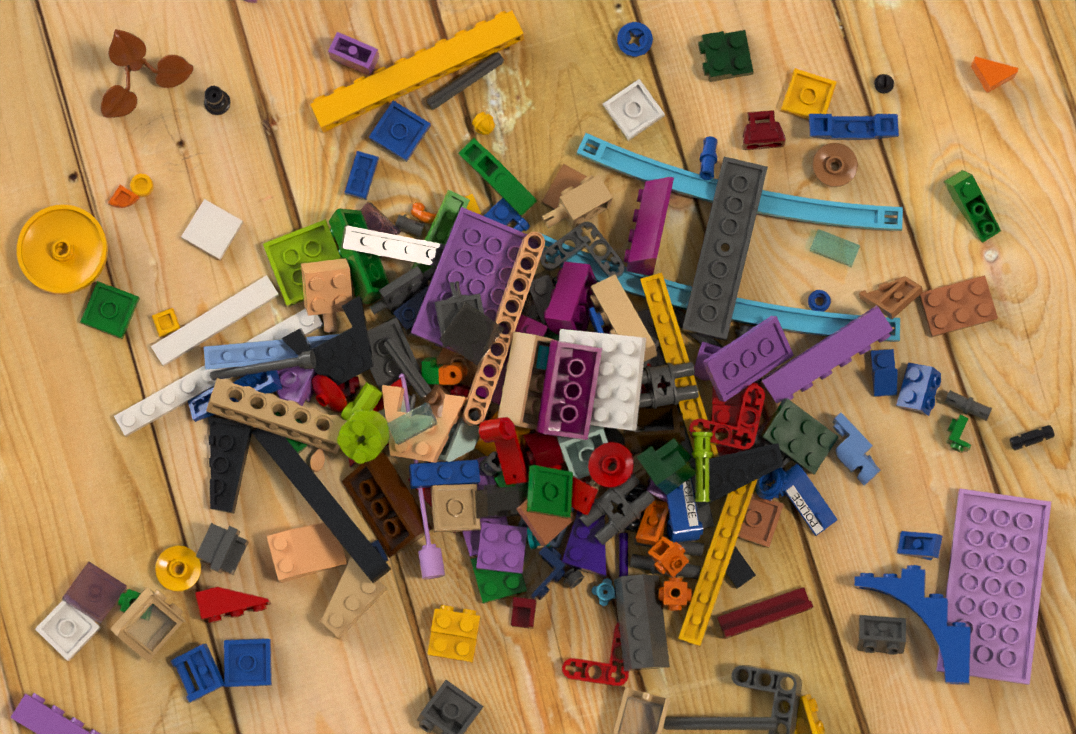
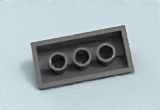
M631 575L614 579L624 672L670 667L662 601H659V575Z

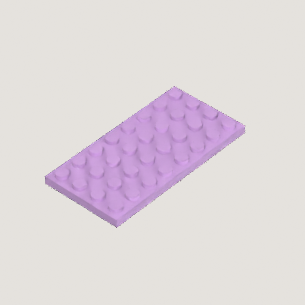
M959 489L945 598H948V626H952L953 622L966 623V627H971V677L1025 685L1030 684L1051 509L1050 501ZM939 648L936 671L945 673L944 662Z

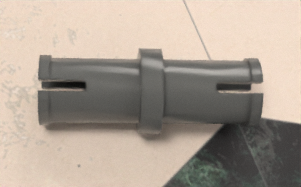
M952 390L949 391L944 402L962 410L966 415L969 413L984 421H987L992 410L991 407L974 401V398L964 397Z

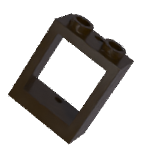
M672 404L659 406L657 409H653L650 406L639 408L637 426L673 424V430L634 432V430L623 429L625 447L631 454L643 453L651 446L657 451L672 439H676L681 444V441H685L683 413H678L677 405L674 406Z

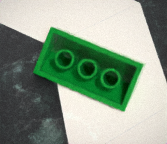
M339 208L329 220L331 234L339 246L338 252L342 259L346 258L350 267V276L355 287L354 293L356 298L361 296L363 303L372 304L381 299L379 290L390 284L379 255L341 248L344 226L369 229L360 210Z

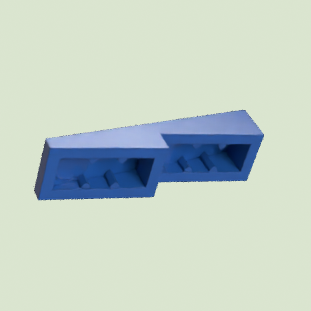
M277 370L249 374L233 382L243 387H252L264 394L282 389ZM213 388L188 401L191 416L195 422L215 415L206 411ZM229 398L233 402H239L236 398Z

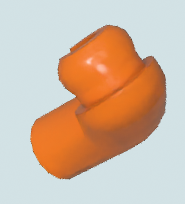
M414 203L411 210L412 216L423 223L432 225L437 214L425 212V206L422 203Z

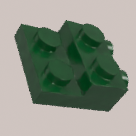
M745 30L704 34L701 37V41H698L700 55L704 54L705 62L702 63L704 76L708 75L709 82L753 75L754 71Z

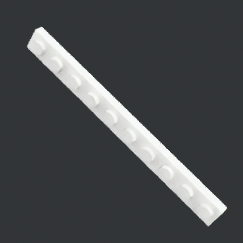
M306 309L247 342L280 340L299 328H302L305 336L324 325L318 315L308 316ZM204 365L114 417L123 434L127 437L186 404L192 398L213 388L216 380L210 378L211 372L236 367L206 370Z

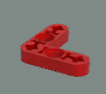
M752 385L746 389L736 427L705 419H696L689 426L690 436L694 439L692 432L696 431L693 430V427H697L698 424H702V428L705 430H710V426H714L710 444L739 451L750 450L755 442L765 399L764 390L758 385ZM753 390H756L757 395L761 396V399H756L754 407H759V410L745 407V404L750 406L751 397L748 396V393L751 394ZM752 412L756 417V421L753 424H746L743 421V414ZM718 429H725L728 432V439L725 441L717 440L715 432ZM732 431L737 432L735 437L739 438L746 434L747 439L751 440V443H746L745 446H742L741 441L734 439V444H730Z
M619 622L614 628L609 663L569 658L562 665L563 675L570 680L615 687L624 685L628 680L629 671L624 672L623 666L621 667V674L624 675V679L615 682V678L611 677V674L617 671V665L612 666L613 661L623 664V660L615 656V649L621 646V642L616 643V638L621 640L620 631H618ZM571 662H573L575 667L583 668L582 663L587 664L585 678L580 677L582 672L577 671L573 675H569L566 666H570ZM598 666L602 671L600 678H591L588 674L589 668Z

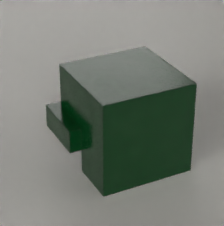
M672 439L657 451L651 446L637 456L655 485L666 495L696 474V471L688 461L692 458L691 455L676 439Z

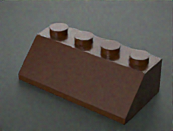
M385 452L379 454L371 461L362 463L342 480L345 488L389 558L425 535L421 509ZM428 522L429 531H431L433 528Z

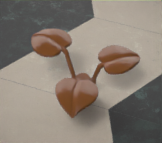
M115 29L108 55L113 64L121 67L126 66V88L124 89L120 85L110 87L102 98L101 113L106 118L122 117L130 114L136 108L137 96L134 92L129 91L131 87V70L138 71L145 65L149 70L157 74L155 81L159 86L173 88L189 78L193 71V65L179 55H167L158 62V69H155L143 58L146 55L145 43L134 34Z

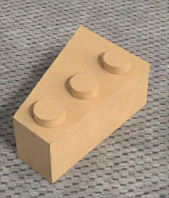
M351 557L321 622L340 639L387 588L379 580L373 584Z

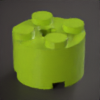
M356 411L341 427L337 437V444L344 454L356 463L362 464L371 461L380 454L389 442V424L376 411Z

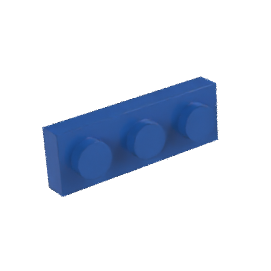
M478 460L409 465L411 489L429 488L433 485L480 483Z

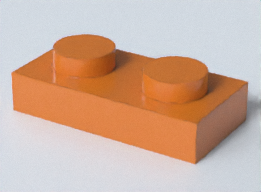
M655 500L645 509L635 537L638 543L654 546L662 538L669 519L667 502Z

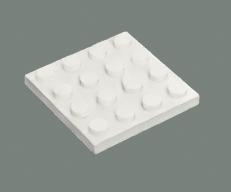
M560 329L559 341L602 348L590 425L636 431L646 338Z

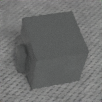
M211 523L196 557L200 561L211 565L210 568L220 574L222 571L234 575L249 542L239 537L240 531L229 526L228 530Z

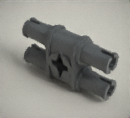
M668 362L666 365L646 366L642 373L641 384L648 385V393L640 394L639 408L650 406L653 409H657L659 406L671 404L675 406L679 404V401L698 398L699 393L696 385L679 388L675 386V379L695 374L693 363L673 365ZM665 383L666 387L663 389L658 388L657 384Z
M633 473L624 484L609 488L598 499L595 498L594 505L591 506L589 514H582L579 517L587 528L602 515L609 518V522L594 535L601 545H604L617 533H623L624 529L634 520L639 519L640 513L655 501L654 497L647 490L631 503L625 500V495L640 483ZM612 503H614L615 505H622V508L620 509L622 515H620L619 513H612Z
M635 538V545L653 547V545L638 543ZM693 541L677 542L685 549L686 552L684 554L702 557L704 543ZM632 554L630 567L649 570L652 575L654 573L661 574L653 566L656 562L651 557ZM686 564L675 577L682 576L698 579L700 566Z

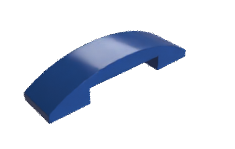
M809 114L810 137L873 140L899 136L898 114H875L874 116Z

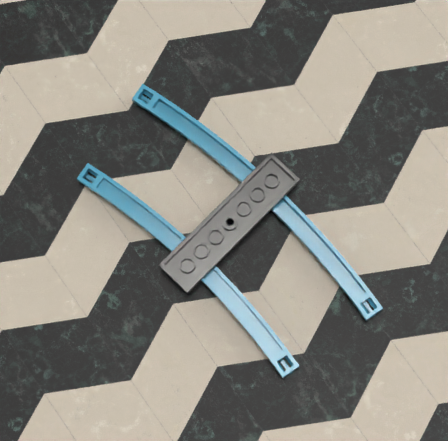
M588 133L585 134L576 152V155L643 182L674 177L671 191L713 203L693 287L664 279L672 306L687 310L682 331L726 341L731 321L757 326L773 315L777 316L784 331L829 336L861 316L792 308L738 298L737 294L757 213L823 225L902 231L903 207L842 203L762 190L768 167L724 156L719 179L704 180L700 178V174L636 154ZM589 143L595 147H598V150L591 148L586 144ZM894 215L897 218H884V216ZM542 234L545 239V246L550 247L557 242V240ZM562 244V248L566 252H571L575 249L567 244ZM723 244L729 245L730 249L727 252L721 250ZM557 247V248H555V250L557 251V254H555V255L552 256V257L549 256V255H547V256H546V258H547L546 262L551 263V264H555V260H554V259H555L558 255L561 256V259H563L565 256H563V255L560 253V251H559V249H558V247ZM582 250L566 261L590 264L597 282L609 278L591 255ZM608 260L602 261V264H604L606 261L609 263L610 273L612 271L616 273L619 272V264L614 265L611 261ZM624 266L623 275L617 278L624 291L646 298L640 279L648 276L626 271L627 267ZM885 317L890 326L895 328L889 332L891 336L884 341L899 342L900 318L890 319Z

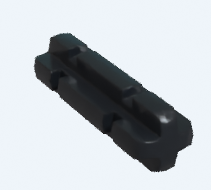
M1047 425L1041 427V430L1035 429L1021 434V437H1012L1009 441L1011 448L1016 451L1022 449L1024 445L1028 447L1042 442L1044 438L1046 440L1051 439L1055 434L1053 428Z

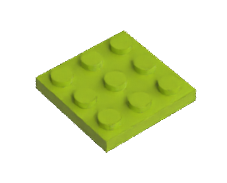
M326 219L263 243L287 307L304 301L301 264L341 259Z

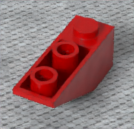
M221 587L195 592L201 619L203 621L208 620V624L222 621L221 617L230 615L231 618L243 616L244 611L253 609V612L263 611L267 609L266 605L271 604V601L267 598Z

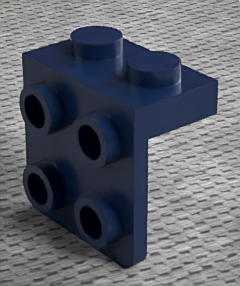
M544 546L539 552V557L554 571L531 594L530 598L533 600L536 598L541 600L550 591L547 586L552 581L557 583L565 574L563 570L565 564L560 560L562 555L552 546L549 549Z

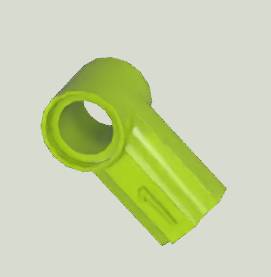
M366 382L355 400L350 402L342 411V419L348 420L353 413L359 410H373L383 395L382 391Z

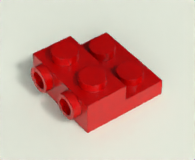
M752 383L749 386L758 385V383ZM712 385L711 421L736 427L743 396L749 386L723 402L719 400ZM753 390L751 394L748 393V396L751 397L750 406L745 404V407H752L758 410V407H754L758 395L757 391ZM746 412L743 414V421L746 424H753L756 421V417L752 412ZM718 429L716 431L719 433H728L725 429Z

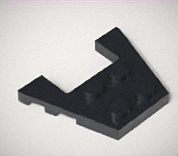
M361 296L342 305L352 328L319 346L311 347L302 328L282 338L297 355L302 354L303 351L313 350L316 357V367L312 369L318 375L330 378L338 386L374 367Z

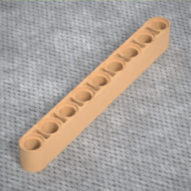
M539 232L529 233L521 242L489 334V339L487 340L468 394L467 403L462 412V419L469 426L480 424L486 416L513 338V333L518 324L545 246V239ZM529 238H534L538 241L537 249H532L528 245ZM522 259H527L531 263L530 270H524L521 267ZM516 280L521 281L524 286L523 291H516L513 287V282ZM507 302H513L516 305L515 313H510L506 310ZM500 323H505L508 326V334L505 335L499 332L498 325ZM493 344L500 346V356H495L491 353V346ZM485 366L493 368V377L489 378L484 375L483 368ZM478 387L485 389L487 393L485 399H479L476 396V389ZM470 409L478 411L479 418L477 421H472L469 418L468 412Z

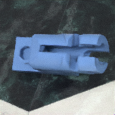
M840 413L833 420L835 424L833 428L842 437L845 435L847 439L836 448V455L850 472H854L855 469H861L857 479L863 485H866L880 472L871 456L866 455L873 445Z

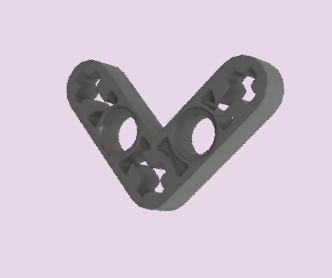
M591 222L579 224L544 250L540 257L542 267L552 271L585 248L607 277L616 275L619 278L624 273L623 261ZM583 228L589 230L590 228L592 229L591 236L594 240L596 239V237H599V239L594 241L591 244V246H588V244L591 243V240L588 238V236H581L583 234ZM567 240L573 241L575 244V249L571 252H566L562 248V244ZM602 244L607 248L604 256H597L594 253V248L597 245ZM558 247L560 253L565 257L561 259V256L558 255L554 259L555 264H546V256L549 255L552 257L555 254H557L555 248ZM610 254L613 255V257L610 258V261L614 265H620L618 267V273L612 271L611 273L609 272L610 265L607 261L604 264H602V261L606 260L610 256Z

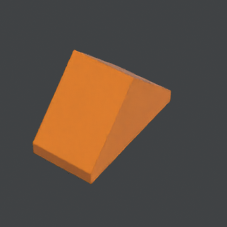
M976 56L971 64V68L987 93L1014 79L1018 72L1017 67Z

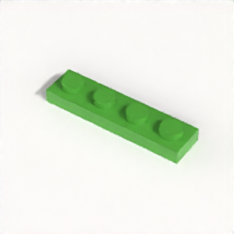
M448 190L425 241L446 245L460 208L466 209L470 200ZM414 262L411 270L418 266L420 271L424 273L433 266Z

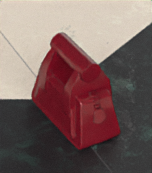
M774 110L748 112V121L750 122L745 126L743 132V150L780 148L785 146L786 137L780 123L775 122ZM757 120H769V122H764V123H756L755 121H757Z

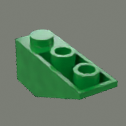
M961 170L944 181L953 201L982 243L1001 232L973 174Z

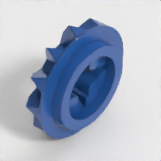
M630 22L620 29L617 42L620 50L627 56L638 57L645 55L651 48L653 36L646 25L639 22ZM630 33L634 35L635 38L641 36V38L639 39V46L635 43L629 44V42L631 41Z
M780 467L758 478L755 487L756 494L763 500L772 501L773 498H779L780 491H785L783 486L787 483L785 479L787 473ZM773 480L776 481L775 484H772V485H771V487L768 486V485H766V484L772 483Z

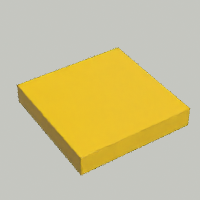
M794 68L780 111L809 120V114H827L837 82Z

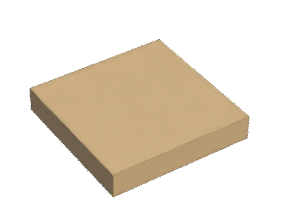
M477 484L431 486L434 532L479 531L481 529Z

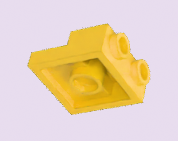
M440 605V609L435 608L427 655L473 663L481 616L476 615L477 611L463 609V613L454 612V607Z

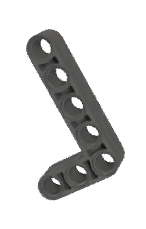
M752 665L735 667L731 675L736 685L775 692L771 717L777 718L778 726L781 723L786 726V734H795L802 688L800 676L792 672ZM743 669L749 674L746 682L740 678V673ZM765 673L771 677L769 686H766L762 681ZM787 677H790L794 682L791 690L785 687ZM784 700L790 704L788 713H785L781 708ZM778 727L776 730H769V734H779Z

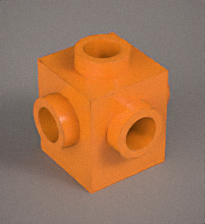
M664 536L647 552L656 562L653 566L661 574L664 575L666 572L673 578L689 562L684 555L685 549L679 543H673Z
M671 577L669 581H664L663 587H659V601H663V607H668V611H681L682 608H686L687 602H691L692 588H687V582H682L683 578ZM673 589L679 590L680 595L678 597L671 595Z

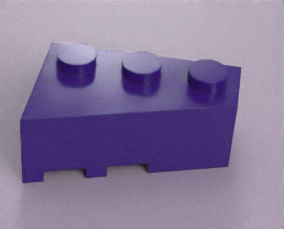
M578 511L562 562L565 566L581 569V571L606 578L605 544L601 545L594 536L605 526V516L602 515L587 528L579 519L583 513Z

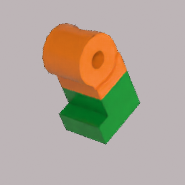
M427 357L422 361V377L427 384L455 385L467 376V368L462 362L437 364V358Z

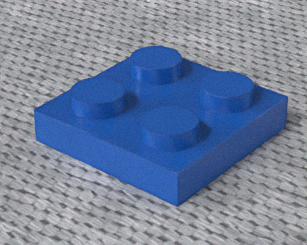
M392 101L370 134L369 139L407 162L430 128L431 123L397 102Z
M271 639L224 640L225 687L272 686Z

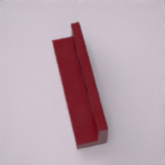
M805 587L721 615L717 619L724 639L811 610L813 604L808 599Z

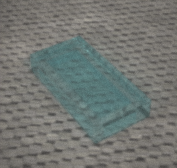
M818 229L810 251L852 267L860 245Z
M424 403L387 424L395 443L400 445L438 423L430 404Z

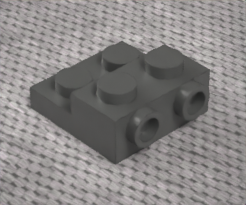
M445 680L422 710L417 721L420 722V728L427 733L432 731L435 734H465L484 706L448 680Z

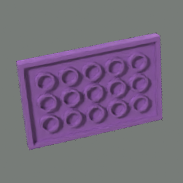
M461 207L410 334L443 347L434 303L452 297L449 283L459 281L461 295H481L489 335L521 242L528 234ZM529 238L528 245L532 249H537L538 241L534 238ZM522 259L521 267L524 270H530L531 263L527 259ZM516 280L513 282V287L516 291H523L524 286L521 281ZM507 302L506 310L510 313H515L516 305L513 302ZM505 323L498 325V330L501 334H508L509 328ZM487 340L477 341L471 345L474 356L473 360L480 362ZM493 344L491 346V353L495 356H500V346ZM445 347L464 356L463 347Z

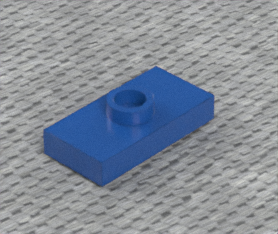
M357 151L344 192L345 195L367 200L378 164V156Z

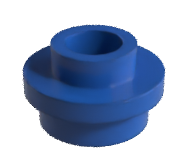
M823 290L813 291L808 298V305L814 311L824 312L831 304L829 294ZM821 298L823 304L817 305L815 299Z

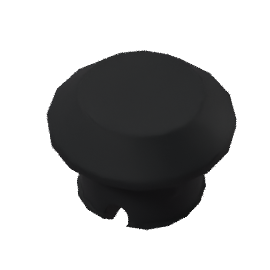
M881 74L876 77L874 87L880 93H889L894 87V80L887 74Z

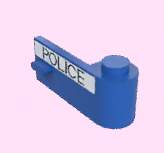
M795 464L786 471L785 479L787 483L783 486L785 491H780L779 495L781 497L785 495L791 500L813 534L817 536L838 519L804 470L798 464Z
M690 478L666 495L670 520L667 522L668 539L673 543L699 540L700 535L703 534V525L698 520L692 479Z

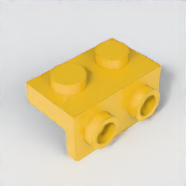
M811 694L800 697L795 734H825L823 722L821 720L818 721L816 714L818 711L815 698L811 697ZM785 701L783 706L785 712L788 713L790 704L788 701Z

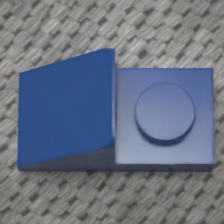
M894 349L870 351L874 397L897 395L898 370L895 369Z
M901 531L897 554L925 560L939 558L942 535Z

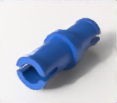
M711 136L703 139V152L700 154L701 171L699 176L704 180H711L714 177V165L717 163L718 158L716 154L718 141Z

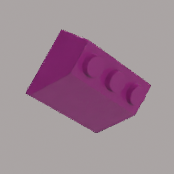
M564 261L562 270L558 272L556 287L551 292L549 307L544 312V320L547 322L550 331L557 335H560V329L586 332L590 322L589 308L594 307L590 296L593 295L591 286L597 283L590 264Z

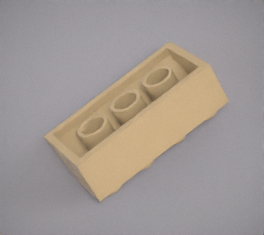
M513 333L505 381L502 387V398L498 409V418L508 417L513 421L514 426L533 430L537 429L546 373L544 369H536L539 346L550 347V341L554 339L533 334Z

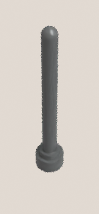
M313 350L303 351L302 354L295 358L213 371L210 373V378L212 380L217 378L225 379L297 366L307 370L316 367V357Z

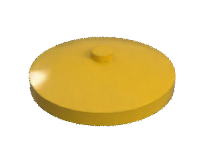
M54 205L35 213L25 223L17 241V260L27 279L39 289L52 294H71L85 289L101 274L108 256L107 238L99 222L87 211L72 205Z

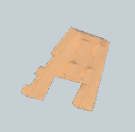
M382 385L385 417L390 428V456L436 463L449 438L448 434L453 424H456L459 418L458 415L462 407L466 405L468 398L445 394L441 418L401 412L404 388Z

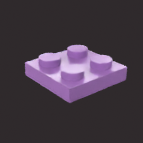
M482 522L476 569L522 574L527 527Z

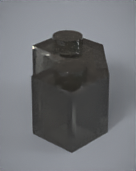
M518 482L513 487L498 488V485H484L483 490L475 491L476 519L521 516L517 508L528 499L529 482Z

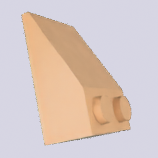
M325 523L295 528L267 536L277 577L281 583L347 565L342 544Z

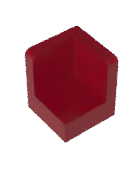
M513 597L512 627L534 629L536 599Z

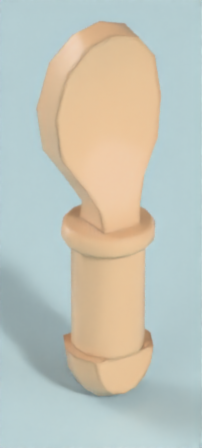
M321 427L320 430L326 431L324 427ZM320 448L310 459V468L314 472H319L325 464L323 449Z

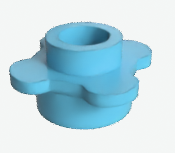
M608 578L592 588V594L598 597L599 604L602 606L608 605L611 599H616L615 589L611 585L612 581Z

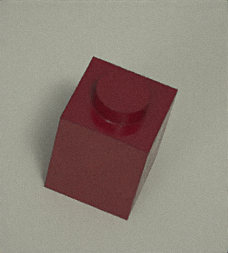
M545 434L526 442L528 451L525 452V455L530 465L550 468L563 463L561 448L554 435Z

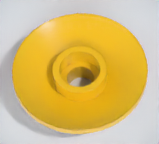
M172 546L164 550L158 557L155 566L158 581L162 586L171 591L180 592L190 589L196 584L201 575V562L196 557L197 554L185 546ZM182 565L184 568L183 572L180 574L176 573V567Z

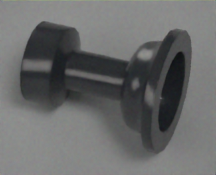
M218 86L208 87L205 91L204 99L206 110L212 115H222L227 112L231 104L229 95Z

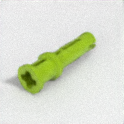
M692 432L694 437L692 456L695 458L696 471L695 502H710L709 458L713 456V452L710 451V437L713 436V432Z

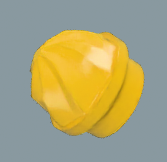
M485 112L479 113L472 121L474 130L482 135L492 133L496 125L493 116Z

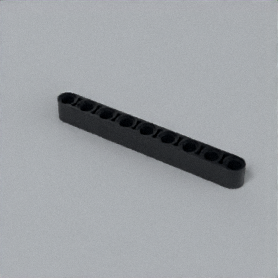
M259 428L252 431L255 438L371 582L374 584L388 573L391 568L288 440L283 436Z

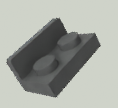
M859 616L858 651L866 653L882 652L890 655L904 653L906 645V618Z

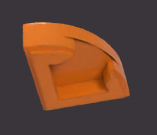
M119 185L108 204L116 208H126L136 203L140 197Z

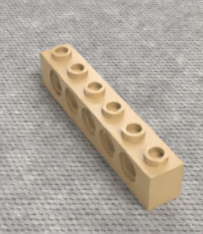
M219 378L216 379L206 409L207 412L336 454L340 448L337 444V437L341 427L347 421L338 415L325 414L319 409L307 408L295 401H286L277 398L274 394H264L252 387H243L234 384L231 380ZM229 398H236L239 402H233ZM251 405H257L260 409H255ZM273 412H279L282 416H276ZM295 419H300V420H302L304 423H303V424H300V423L296 422ZM317 426L324 427L326 431L319 430Z

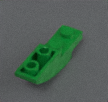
M475 138L458 153L519 215L523 216L537 202V199Z

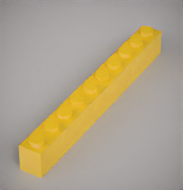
M502 11L488 22L483 20L474 26L475 28L471 30H461L454 35L455 37L449 40L442 39L436 42L434 47L426 50V48L418 50L414 53L415 56L408 59L401 58L387 69L386 67L379 68L374 72V75L367 78L365 76L360 77L354 81V84L348 87L341 86L336 88L331 95H322L315 98L310 106L322 132L325 133L523 41L524 33L513 11Z

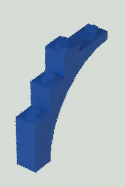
M907 565V569H902L901 578H897V574H883V577H874L873 573H860V577L855 576V588L872 590L891 596L908 606L924 621L940 648L944 662L946 684L970 685L971 627H966V623L953 622L952 626H948V598H943V594H929V597H925L926 571L921 569V566Z

